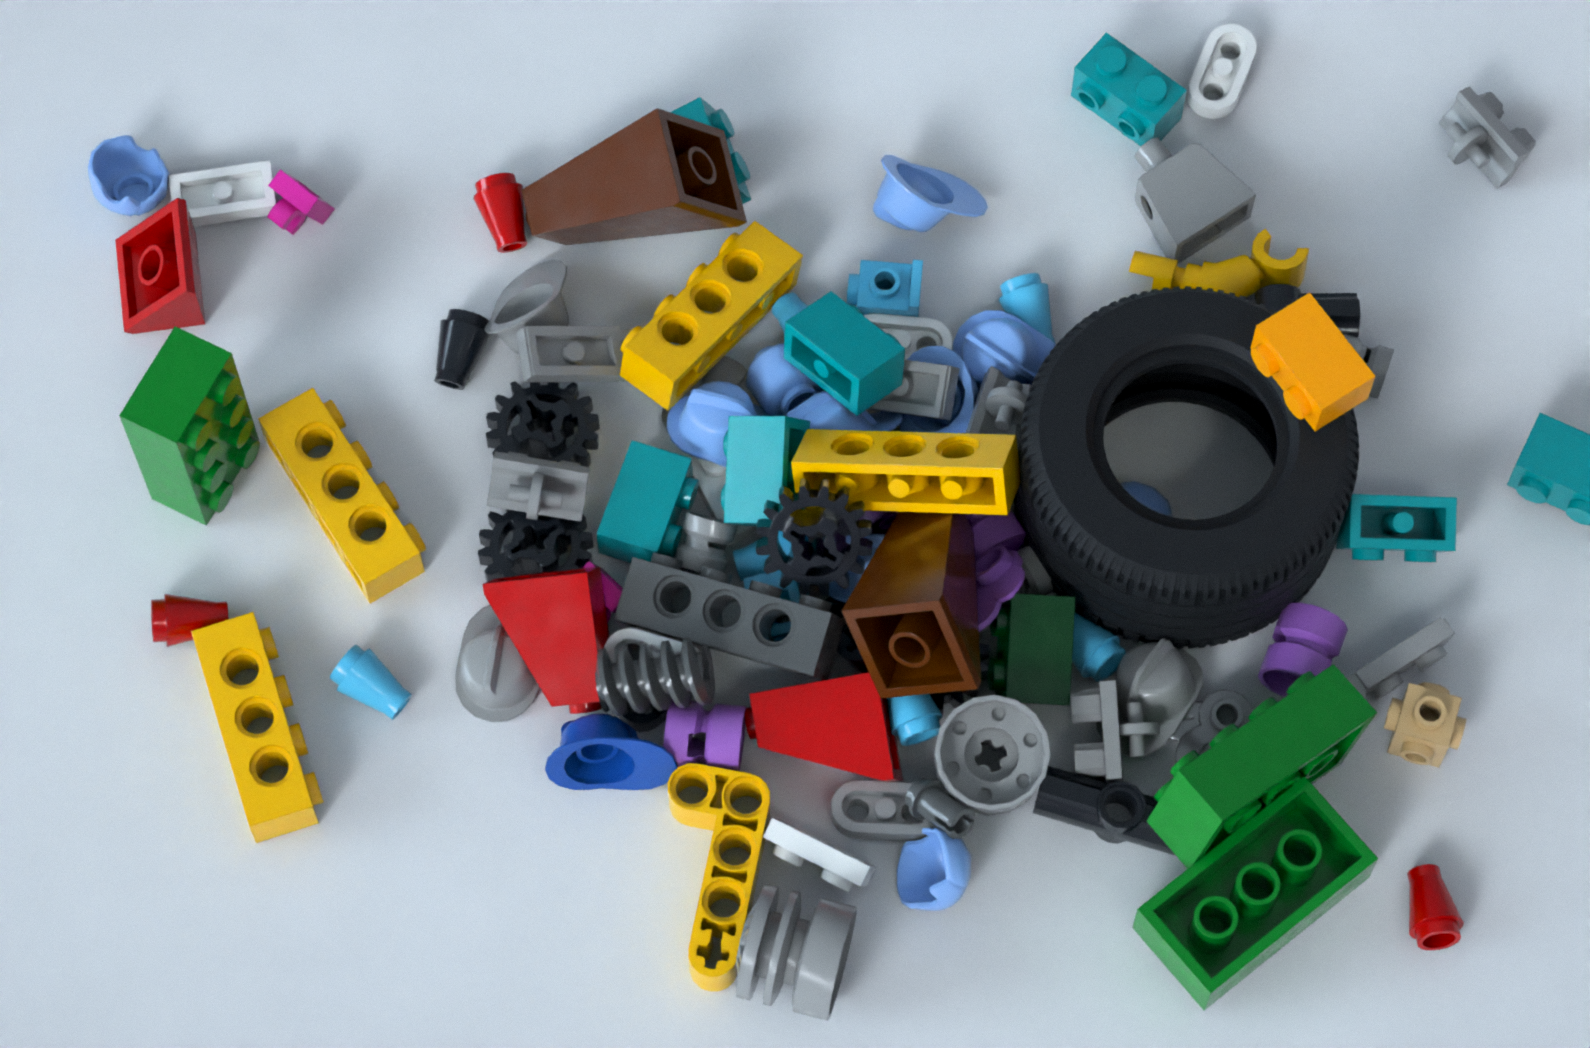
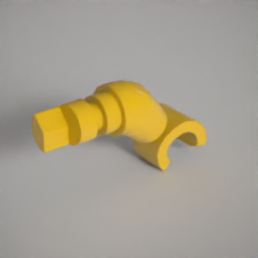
M1265 228L1255 237L1250 258L1246 255H1240L1217 263L1204 261L1202 266L1188 263L1186 268L1178 267V260L1135 250L1129 272L1154 278L1152 289H1158L1159 291L1166 287H1169V289H1173V287L1185 289V286L1191 287V289L1202 287V290H1207L1208 288H1212L1216 292L1223 290L1226 294L1231 292L1235 293L1237 297H1240V295L1245 296L1246 299L1258 289L1272 284H1289L1298 288L1305 276L1309 248H1297L1295 255L1289 259L1278 260L1269 256L1271 235Z

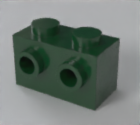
M1017 593L1014 598L1002 603L997 617L990 624L991 635L998 637L997 658H991L988 666L987 681L989 690L995 691V695L1015 699L1020 703L1070 706L1075 597Z

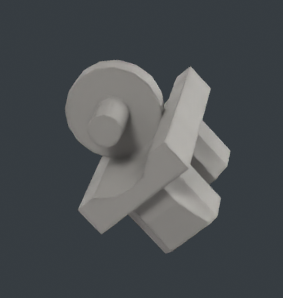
M1469 86L1458 92L1454 105L1439 121V124L1455 142L1448 152V157L1454 164H1460L1470 158L1498 189L1509 182L1520 164L1535 147L1536 140L1525 128L1517 127L1509 131L1500 121L1504 111L1503 104L1492 92L1477 95Z
M991 366L984 375L966 433L1016 435L1018 448L1023 411L1031 385L1021 384L1014 380L1011 381L1000 370Z
M495 451L487 506L527 513L526 518L537 520L539 515L581 522L590 467L581 466L580 463L563 460L556 462L528 457L527 454Z
M1116 680L1099 681L1100 688L1086 689L1070 694L1072 723L1102 722L1103 742L1074 744L1076 774L1095 777L1106 776L1107 782L1123 781L1120 737H1128L1129 757H1145L1144 736L1160 734V726L1158 722H1143L1142 702L1126 703L1127 724H1119Z

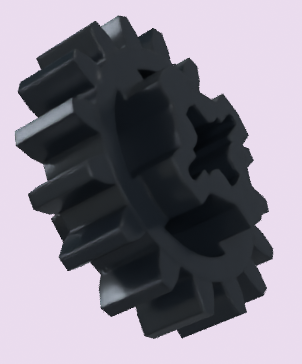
M514 381L510 383L512 391L510 399L502 395L495 397L496 409L500 413L490 412L486 416L488 428L492 429L486 433L488 448L495 449L492 452L493 457L495 451L502 453L515 452L527 454L528 457L556 462L561 460L575 462L585 467L591 465L590 453L587 449L596 450L599 448V436L594 433L600 429L598 414L591 413L593 411V404L590 396L578 399V384L572 382L563 390L559 388V382H548V385L532 382L530 387L523 389L521 385ZM518 414L520 422L511 428L512 434L508 436L509 427ZM533 421L538 428H542L546 433L552 432L553 441L548 434H544L540 429L534 430ZM578 426L576 438L568 448L565 443L566 439L574 434V428Z
M803 478L800 479L799 492L793 494L784 485L779 490L780 504L770 500L765 502L763 513L769 519H758L756 533L763 536V538L757 541L756 552L757 555H770L764 564L766 574L776 572L777 570L782 572L780 587L784 589L794 580L800 583V595H806L810 585H818L822 596H828L830 582L836 581L838 585L846 589L849 587V570L861 575L865 571V561L861 556L872 554L873 542L864 537L872 534L873 524L872 520H859L865 513V504L862 500L850 505L847 503L850 488L844 486L834 494L829 492V479L823 478L819 489H811L807 479ZM817 506V507H815V508H810V509H804V510L801 509V508H804V507ZM841 519L844 520L851 535L850 544L846 542L845 536L838 533L837 529ZM779 530L783 532V538L791 542L788 555L785 554L778 538ZM817 531L824 534V539L817 537L812 543L805 540V535L813 537ZM827 565V566H825V567L812 568V567Z
M505 509L506 513L503 516L490 511L488 520L493 530L483 529L479 532L480 544L485 547L478 550L480 565L488 566L484 570L487 582L500 577L583 568L588 561L593 563L592 554L586 551L593 548L594 545L592 533L583 532L587 528L584 514L582 521L579 522L539 515L537 520L526 518L527 513L508 509ZM511 531L513 533L512 542L505 545L504 552L501 553L503 541ZM535 544L539 550H545L537 553L533 548L528 547ZM571 544L569 557L561 567L558 562L559 557L568 551L567 546Z

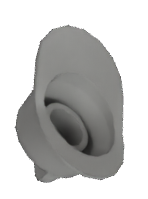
M551 260L540 263L515 278L498 298L491 319L484 329L485 332L488 334H498L512 351L519 353L516 332L523 326H568L569 315L561 293L567 277V266L562 261Z
M491 605L480 609L469 620L463 634L455 674L456 692L463 707L475 717L489 722L509 721L523 714L534 702L539 685Z
M1162 638L1159 642L1142 643L1131 648L1122 657L1114 679L1117 684L1119 724H1127L1126 703L1142 702L1143 722L1159 723L1160 734L1144 736L1146 755L1162 748L1170 740L1203 688V671L1196 658L1185 650L1174 648L1172 642L1165 638ZM1096 722V729L1103 742L1102 722ZM1120 737L1121 755L1129 756L1128 737Z

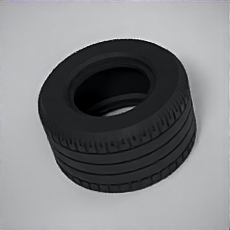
M1185 286V289H1180V287L1169 289V287H1166L1160 291L1152 289L1150 292L1143 291L1140 295L1132 294L1128 298L1123 297L1118 302L1113 301L1108 306L1101 307L1098 312L1094 311L1090 316L1084 318L1080 324H1076L1050 351V354L1045 358L1032 382L1022 416L1018 447L1020 485L1014 498L1016 516L1026 533L1024 545L1029 546L1034 551L1050 576L1053 591L1058 596L1075 597V612L1077 614L1081 613L1082 617L1102 626V628L1116 636L1118 634L1122 635L1123 639H1131L1136 643L1138 641L1144 643L1159 642L1162 638L1171 641L1177 649H1182L1183 646H1187L1188 649L1195 647L1204 648L1208 644L1211 647L1217 644H1225L1228 640L1235 641L1239 638H1244L1249 633L1253 634L1267 627L1269 623L1272 624L1278 620L1280 613L1289 603H1299L1303 596L1314 586L1330 559L1357 478L1359 435L1356 417L1352 408L1315 432L1305 418L1300 420L1292 414L1285 403L1284 391L1272 376L1265 377L1258 370L1251 357V344L1256 325L1277 313L1274 309L1269 310L1262 303L1260 305L1256 304V301L1253 299L1250 301L1246 300L1245 296L1240 295V297H1237L1235 293L1230 292L1226 294L1223 290L1216 292L1212 288L1202 290V287H1196V289H1191L1188 286ZM1163 402L1197 404L1221 412L1245 427L1265 449L1274 468L1269 479L1256 496L1230 513L1197 520L1170 517L1139 503L1118 482L1107 461L1103 440L1104 427L1122 414L1145 405Z

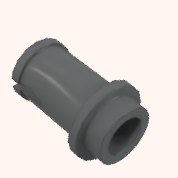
M918 779L910 786L906 793L905 803L914 818L919 820L927 819L946 832L952 839H961L971 830L974 824V820L971 819L975 817L974 810L944 792V787L938 780Z

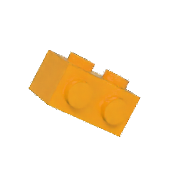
M1310 292L1256 325L1251 344L1253 362L1265 377L1272 376L1284 391L1285 403L1292 414L1300 420L1305 418L1315 432L1368 399L1375 375Z

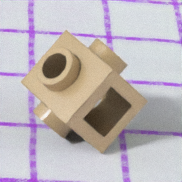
M1423 682L1416 685L1409 683L1402 700L1392 697L1383 728L1392 731L1387 753L1400 756L1414 764L1431 765L1439 768L1448 748L1458 750L1463 736L1466 719L1457 716L1462 698L1450 695L1448 689L1438 684Z

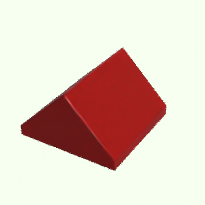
M176 198L115 240L123 326L126 333L138 334L173 329L175 326L182 328L205 324L196 232L186 200Z

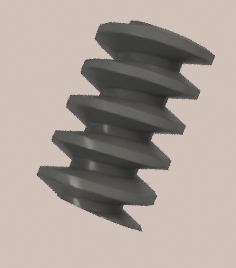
M684 638L681 653L675 655L669 640L662 641L660 655L654 658L648 643L640 644L638 660L632 659L627 646L619 647L616 663L611 662L606 648L598 650L595 672L596 688L601 707L606 713L610 708L613 714L622 716L627 714L630 705L635 712L644 713L649 710L651 703L658 711L669 709L672 700L679 708H686L691 705L693 698L703 706L711 704L714 699V668L711 652L707 644H703L702 652H696L691 639Z

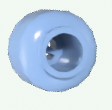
M784 343L767 346L755 355L746 374V385L768 416H786L789 411L823 390L783 358Z

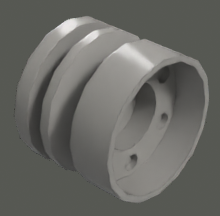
M989 695L972 698L953 709L939 729L932 757L936 779L942 783L944 792L963 805L972 808L975 813L990 816L1009 813L1031 798L1046 777L1051 753L1047 732L1033 711L1018 700L999 695ZM983 744H989L992 751H1003L1005 757L999 760L998 771L991 772L988 765H977L975 759L981 755Z
M765 884L756 904L747 915L736 956L738 977L736 997L750 1001L757 987L759 977L766 979L763 1004L772 1006L780 993L783 983L792 985L793 1012L828 1021L832 1014L843 977L854 931L857 907L822 898L815 907L809 921L800 918V892H790L783 914L776 912L779 887Z

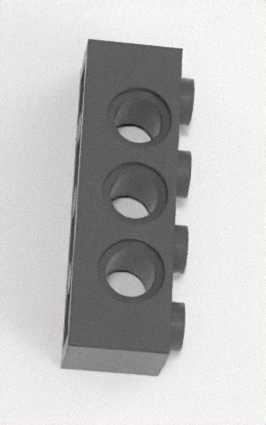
M652 553L650 562L632 557L614 616L615 620L630 626L643 627L681 639L690 638L692 642L702 647L703 644H707L709 649L817 680H828L846 621L830 613L832 603L801 594L799 603L780 598L782 589L751 580L749 589L730 584L733 575L702 566L699 575L681 571L683 561L658 553ZM688 587L691 593L690 604L684 611L675 613L673 609L674 596L679 590ZM738 601L741 608L738 621L730 627H724L722 623L724 608L729 603ZM788 615L791 621L789 634L783 640L774 642L771 635L773 623L777 618Z

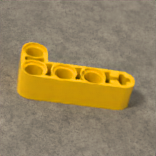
M687 763L678 767L668 780L670 811L673 817L681 824L713 831L688 948L689 970L693 981L700 988L707 991H721L728 988L737 977L736 956L747 915L752 908L766 841L763 835L770 821V791L767 784L760 777L751 773L697 763ZM690 786L702 788L707 793L702 801L695 804L686 803L678 796L683 789ZM750 796L760 803V807L752 813L742 814L737 812L732 807V804L740 797ZM739 847L746 850L750 857L743 864L730 865L721 859V855L729 848ZM720 899H730L739 905L738 911L730 917H718L710 911V907L715 901ZM713 937L721 939L722 960L717 962L715 969H709L706 967L705 960H709L711 957Z

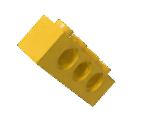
M756 221L749 225L741 234L737 232L732 233L721 246L718 256L709 265L705 263L700 264L690 275L686 287L676 297L670 294L664 298L657 307L653 319L644 328L636 326L629 332L620 348V351L623 352L619 375L669 411L772 309L774 303L781 296L789 293L796 286L803 255ZM669 342H674V343H678V344H681V345H675V344H672V343H669Z
M311 388L258 418L264 440L370 604L425 572L420 554L426 550L422 538L412 523L403 526L395 515L394 511L399 509V505L393 493L384 481L376 485L367 470L373 467L372 463L357 440L349 444L341 429L345 428L346 424L331 399L323 403L314 388ZM325 445L332 448L327 455L320 458H312L307 455L316 446ZM352 486L358 489L357 493L351 498L338 499L334 497L335 492L342 487ZM372 527H379L385 530V533L374 541H366L360 538L365 530Z
M807 429L791 461L795 493L799 492L800 479L806 478L811 489H819L822 479L826 478L829 479V492L836 494L844 486L850 488L847 503L850 505L862 500L865 504V511L1008 515L1020 485L1016 435ZM810 506V507H804V508H805V509H810V508H815V507H817V506Z
M254 612L191 631L247 821L255 842L259 843L319 824L314 806L324 802L315 773L311 772L304 775L299 757L309 753L300 724L297 723L289 726L284 708L294 704L285 675L274 677L269 660L278 658L279 655L270 627L259 629ZM252 669L258 672L255 680L249 684L237 685L232 682L235 675L242 670ZM267 717L273 720L271 727L263 733L254 734L247 731L249 724L257 718ZM284 766L288 769L286 776L278 782L268 783L261 780L264 772L270 767Z

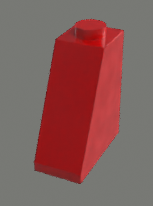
M600 567L500 577L483 583L486 599L551 707L569 705L570 714L601 710L602 707L595 680L598 650L604 649L609 638Z
M869 672L749 694L751 707H746L744 714L745 724L750 739H757L758 748L881 781H903L896 736L891 734L887 699L880 698Z

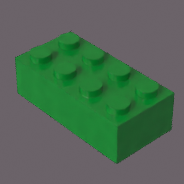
M175 326L119 416L152 500L207 526L215 511L218 513L222 512L229 503L234 489L233 481L241 468L248 469L258 454L260 442L258 441L259 438L232 353Z
M1334 664L1317 676L1311 671L1306 672L1287 689L1286 693L1288 695L1277 702L1273 697L1268 698L1253 710L1248 717L1249 722L1244 726L1238 728L1234 723L1230 724L1212 739L1209 744L1211 747L1209 750L1201 755L1196 750H1193L1182 757L1171 768L1170 773L1174 778L1163 785L1154 795L1158 803L1146 822L1187 869L1305 776L1313 784L1342 764L1377 712Z
M1304 776L1137 909L1132 928L1205 1011L1370 877L1378 857Z

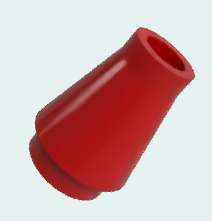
M513 173L493 174L477 181L475 184L477 193L473 199L496 243L497 251L508 253L524 248L527 245L524 224V200L521 191L523 185L516 182Z
M164 594V599L151 600L153 642H166L167 647L192 641L191 631L229 619L227 601L214 602Z
M1424 864L1412 868L1407 873L1409 880V935L1416 939L1418 947L1423 950H1440L1455 945L1461 939L1460 929L1463 927L1464 922L1442 879L1439 866Z

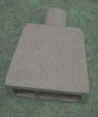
M1153 138L1144 143L1135 153V159L1146 171L1138 179L1135 201L1166 258L1178 260L1179 264L1251 217L1256 194L1201 144L1191 143L1172 155L1159 138Z

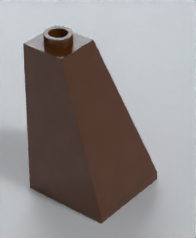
M659 108L521 190L526 208V221L532 236L563 245L739 227L747 222L724 130Z
M898 512L842 609V614L880 698L975 690L981 684L974 533L965 514Z

